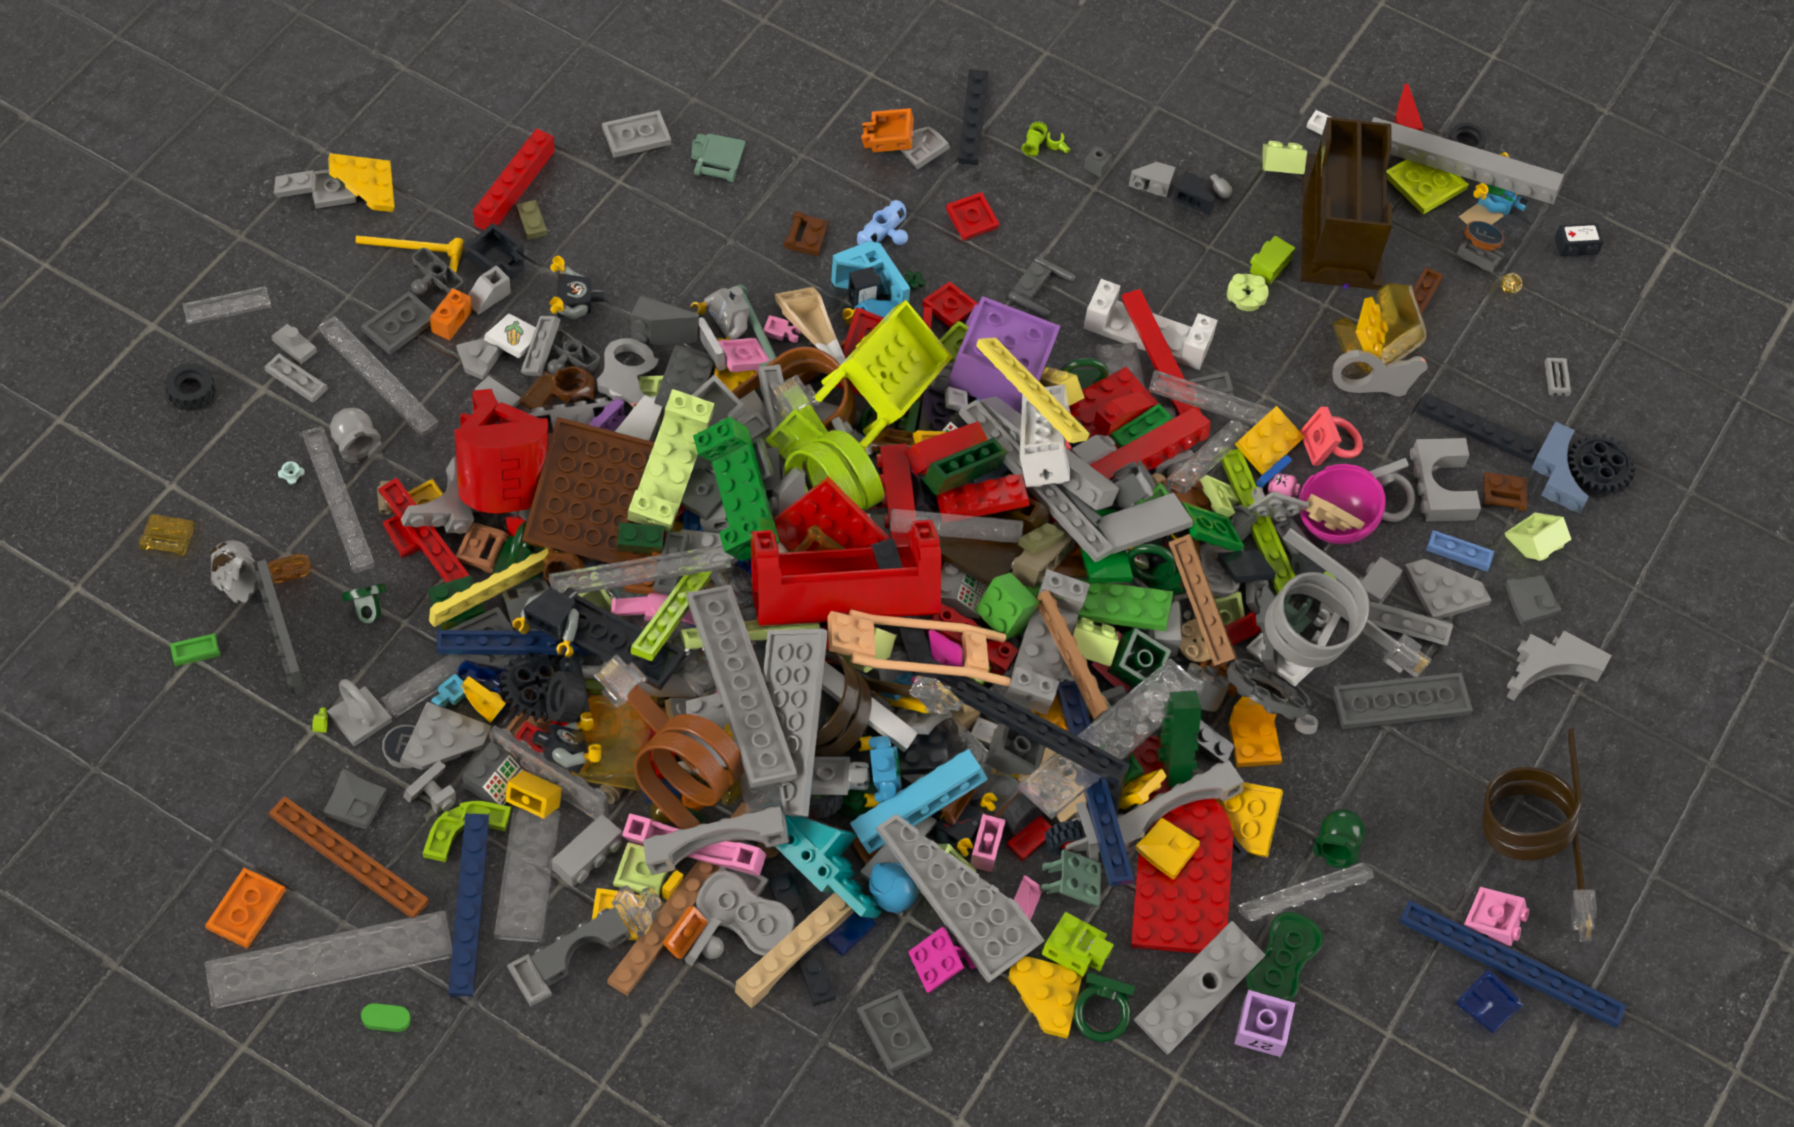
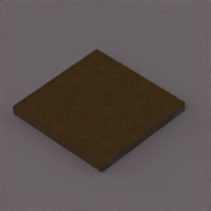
M1002 512L944 524L942 523V518H940L935 524L940 539L941 559L989 587L995 577L1008 574L1013 570L1011 568L1013 560L1024 551L1018 545L1019 538L1033 531Z

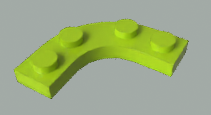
M469 801L461 803L460 806L449 812L445 811L431 828L423 851V857L442 862L447 861L454 839L457 834L464 830L465 813L489 814V828L505 832L511 815V807L485 801Z

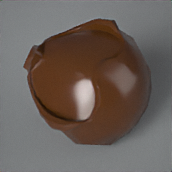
M573 366L558 369L553 378L550 395L552 397H559L564 403H574L587 399L594 400L597 382L593 375L583 368Z
M550 548L543 560L544 578L556 589L563 591L568 587L574 590L581 588L587 584L589 575L593 572L592 569H586L581 559L573 552H555L553 548Z

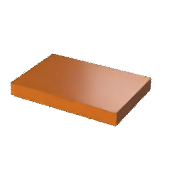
M243 868L205 927L207 930L248 949L286 889L284 886Z

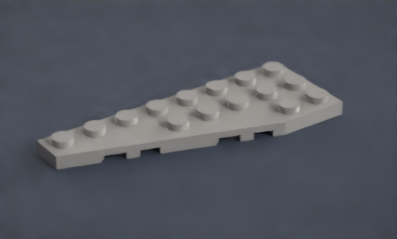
M825 629L768 630L763 677L797 772L796 779L783 781L782 787H780L783 813L786 816L808 817L828 634V630Z
M895 814L876 828L879 835L987 983L1045 941L1016 901L999 892L998 888L979 877V874L956 857L939 848V845L934 841L924 837L918 832L919 830L900 816Z

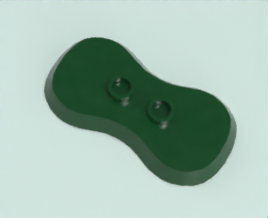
M1284 912L1275 917L1269 928L1267 946L1263 951L1265 956L1245 976L1247 988L1250 991L1286 1001L1293 1000L1299 990L1300 975L1304 965L1322 948L1323 933L1320 927L1311 919L1295 912Z

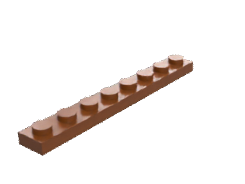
M284 796L269 812L272 819L414 920L429 904V899L287 797Z

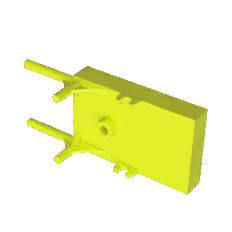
M904 300L894 307L856 345V349L838 369L822 380L824 386L815 395V399L821 402L843 377L849 378L877 412V420L863 429V433L866 436L862 439L860 445L865 450L886 425H890L906 413L953 356L907 300Z

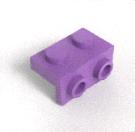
M616 398L612 403L607 404L603 412L598 417H594L589 425L615 432L627 417L624 415V402Z

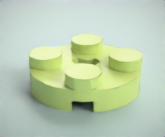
M1236 274L1228 285L1227 297L1230 302L1232 300L1236 304L1238 309L1255 311L1259 309V306L1266 303L1269 291L1262 276ZM1244 290L1251 291L1250 295H1247Z

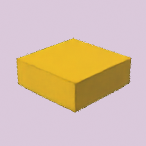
M677 870L674 871L662 886V897L668 900L683 881L682 873Z

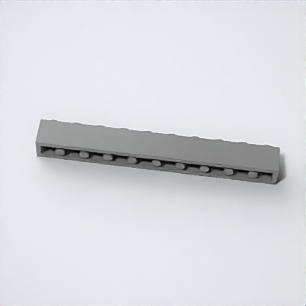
M1376 117L1372 120V122L1391 124L1392 147L1390 155L1550 204L1555 203L1560 191L1564 174Z

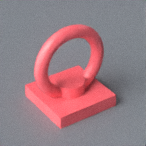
M1321 406L1300 430L1304 436L1302 440L1313 466H1320L1331 453L1341 458L1351 459L1357 457L1363 449L1362 437L1358 430L1347 420L1331 416L1328 407ZM1335 425L1344 428L1352 436L1355 444L1352 450H1344L1338 447L1341 438Z

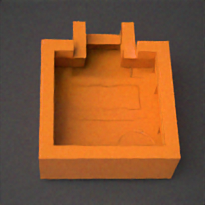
M911 108L872 112V122L862 123L864 133L861 138L864 148H872L873 152L912 149L914 117Z

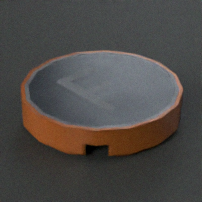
M1472 221L1468 223L1464 231L1466 239L1470 238L1472 240L1471 243L1475 247L1483 250L1499 249L1504 241L1503 233L1497 227L1487 222Z

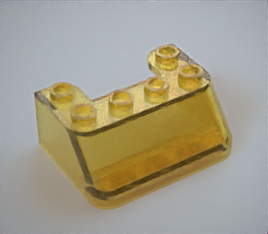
M1387 283L1377 293V302L1381 311L1380 316L1382 321L1385 320L1388 328L1385 334V343L1382 345V354L1379 357L1385 365L1392 361L1402 360L1422 345L1427 337V331L1411 285ZM1339 318L1332 324L1343 354L1349 351L1363 350L1356 334L1357 325L1352 324L1349 318ZM1359 361L1354 362L1367 375L1372 372L1373 368L1369 364Z

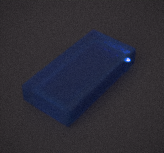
M854 912L826 937V942L843 957L876 927V923L871 918L861 917Z

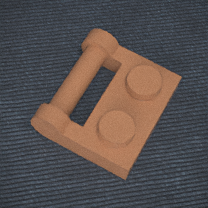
M472 522L456 558L462 564L480 568L486 573H493L497 557L509 534L499 529ZM490 538H493L495 542L487 560L482 559Z

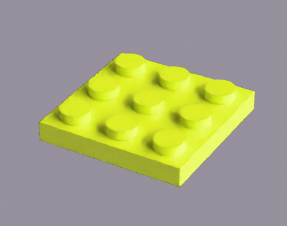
M1407 159L1387 170V180L1423 215L1467 190L1469 185L1459 175Z

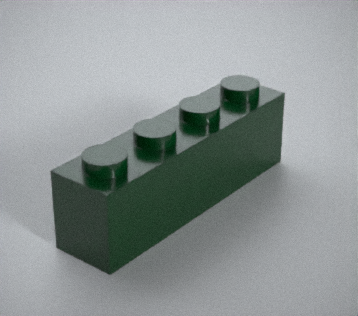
M993 437L931 463L923 481L937 496L998 470L1008 452Z

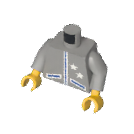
M740 287L722 288L704 298V302H693L690 305V308H698L695 313L699 315L705 314L706 307H709V313L726 336V339L718 338L717 341L738 339L741 335L745 334L750 309L742 297L743 290Z

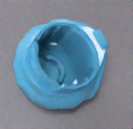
M879 862L873 866L869 880V889L876 904L884 910L893 913L909 910L917 901L920 889L901 863Z

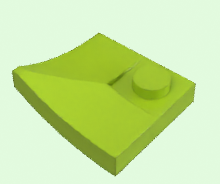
M795 408L765 441L773 448H779V454L787 460L792 452L825 434ZM806 455L803 456L802 465L805 463Z

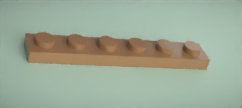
M1188 534L1169 542L1214 666L1217 667L1237 659L1191 535Z
M1049 590L1043 591L1036 598L1040 602L1038 609L1094 720L1098 719L1108 710L1107 700L1104 695H1101L1097 687V680L1091 675L1087 667L1086 658L1080 654L1077 648V641L1070 634L1067 628V621L1064 616H1061L1057 608L1056 599L1051 596Z

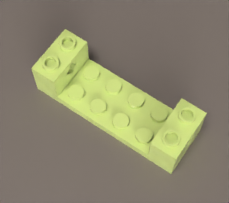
M672 389L665 408L664 419L639 488L635 491L630 504L628 520L643 525L664 526V532L666 533L671 531L698 456L693 435L708 428L715 403Z

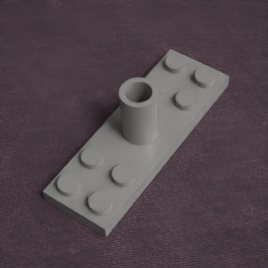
M1231 921L1133 1020L1168 1055L1255 967L1265 954Z

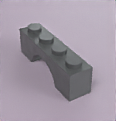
M615 907L612 909L606 908L599 912L597 917L590 922L584 921L580 923L576 930L570 934L564 933L556 938V942L550 946L540 947L531 958L549 987L569 975V960L574 951L580 946L596 942L612 949L629 939L631 934Z

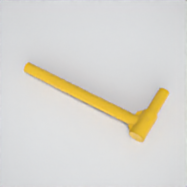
M356 236V244L416 250L427 248L430 251L447 252L451 258L449 267L454 272H457L464 247V240L461 238H454L449 244Z

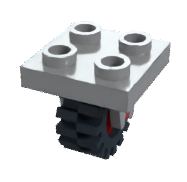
M1085 801L1076 803L1075 819L1060 822L1061 824L1059 825L1055 824L1054 828H1049L1048 832H1045L1044 836L1050 854L1061 856V852L1064 849L1073 853L1086 851L1089 859L1099 861L1098 852H1100L1089 809H1087Z

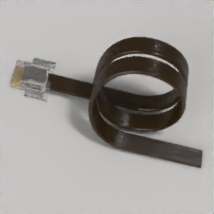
M826 649L825 660L833 661L827 663L845 676V686L835 713L822 727L817 729L815 757H839L857 743L865 731L870 718L872 707L871 691L917 698L925 705L926 711L947 714L949 709L959 711L963 700L950 691V687L943 686L935 678L917 676L913 686L864 678L840 654ZM857 697H858V704H857V708H856L855 714H854V716H853V719H852V721L850 722V724H849V726L847 727V729L843 732V734H842L840 737H838L835 741H833V742H831V743H829V744H827V745L818 746V745H822V744H824V743L829 742L830 740H832L833 738H835V737L844 729V727L847 725L848 721L850 720V718H851V716H852V714H853V712H854V709H855V706H856V702H857Z
M1570 728L1568 746L1574 791L1562 778L1543 769L1516 767L1502 771L1489 782L1486 788L1482 824L1484 835L1491 847L1500 854L1516 860H1539L1553 856L1565 849L1572 841L1578 890L1573 891L1571 907L1573 929L1579 932L1580 942L1592 941L1591 931L1595 927L1597 905L1595 890H1585L1578 834L1582 795L1574 729ZM1532 795L1555 804L1562 810L1567 820L1551 830L1524 833L1511 830L1499 823L1494 817L1491 808L1496 802L1505 797Z

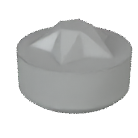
M1306 714L1303 717L1296 718L1295 728L1303 734H1313L1317 731L1319 722L1314 716Z

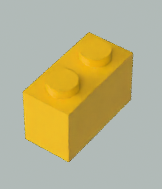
M523 770L508 781L505 801L544 819L560 807L562 787Z

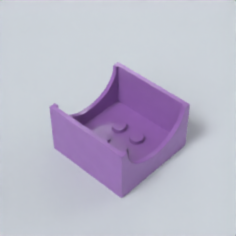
M982 296L957 354L947 387L967 391L968 395L979 399L997 396L1022 415V393L983 355L976 346L978 339L996 337L1040 381L1060 326Z

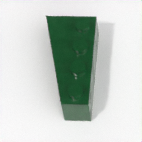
M1197 690L1169 692L1168 702L1164 704L1166 716L1162 718L1163 733L1159 734L1160 748H1157L1158 762H1162L1164 773L1167 776L1168 788H1173L1177 784H1184L1194 777L1192 770L1197 768L1195 751L1198 750L1197 733L1200 731L1201 704Z

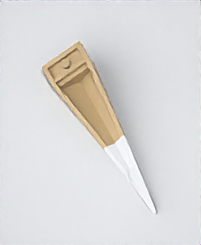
M814 287L775 294V302L782 309V314L818 349L831 355L841 365L846 359L835 336L819 292Z

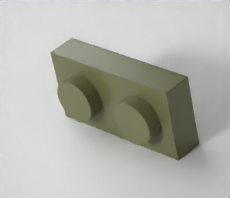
M536 200L516 204V210L527 240L546 236L547 229Z
M1046 523L1020 537L1018 545L1033 554H1037L1063 540L1065 533L1054 525Z

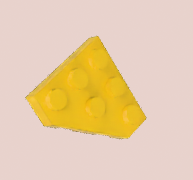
M329 154V174L335 179L339 178L344 182L345 187L356 197H362L367 202L366 205L372 210L393 212L394 196L390 161Z
M1244 782L1242 793L1225 802L1221 799H1215L1227 814L1235 838L1248 854L1268 858L1282 800V789Z
M1027 956L1022 957L1011 966L1008 979L1021 994V999L1029 1011L1034 1014L1043 1032L1068 1039L1074 1005L1077 1000L1082 976L1059 964Z

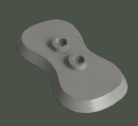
M1208 542L1202 544L1198 552L1213 596L1228 597L1239 588L1240 583H1235L1217 561L1218 553L1234 551H1228L1217 545H1210Z
M718 871L712 874L704 882L698 893L696 906L708 922L713 917L720 920L721 922L718 926L727 927L735 931L743 939L747 947L756 954L765 956L794 929V917L784 904L757 896L748 888L743 879L733 872Z

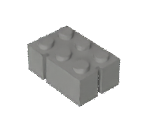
M713 375L692 394V396L715 403L708 427L728 417L737 421L746 413L744 404L716 375Z

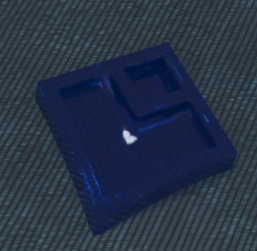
M1488 969L1456 1003L1493 1035L1523 1007L1522 1002Z

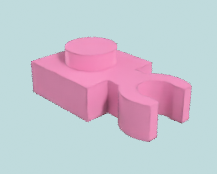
M769 315L763 330L768 338L783 341L784 337H786L793 343H798L799 338L798 335L793 333L801 334V331L796 326H789L788 320Z

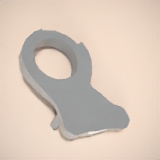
M621 338L612 341L605 349L604 371L597 379L598 392L603 397L609 396L612 400L618 398L635 407L645 395L640 390L637 378L649 373L657 365L659 358H654L653 351L636 339ZM621 352H632L640 355L645 362L638 366H627L618 362L614 356Z
M1354 350L1341 355L1335 361L1332 367L1333 381L1338 388L1347 392H1385L1400 397L1407 393L1416 379L1428 367L1425 359L1420 356L1413 357L1410 360L1392 361L1385 365L1379 358L1368 351ZM1358 361L1365 362L1373 368L1368 376L1356 380L1349 379L1341 373L1346 365Z

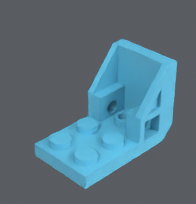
M868 241L833 255L831 281L835 287L848 289L850 272L873 266L875 273L881 277V292L887 295L895 307L904 300H907L909 303L910 287L881 244Z

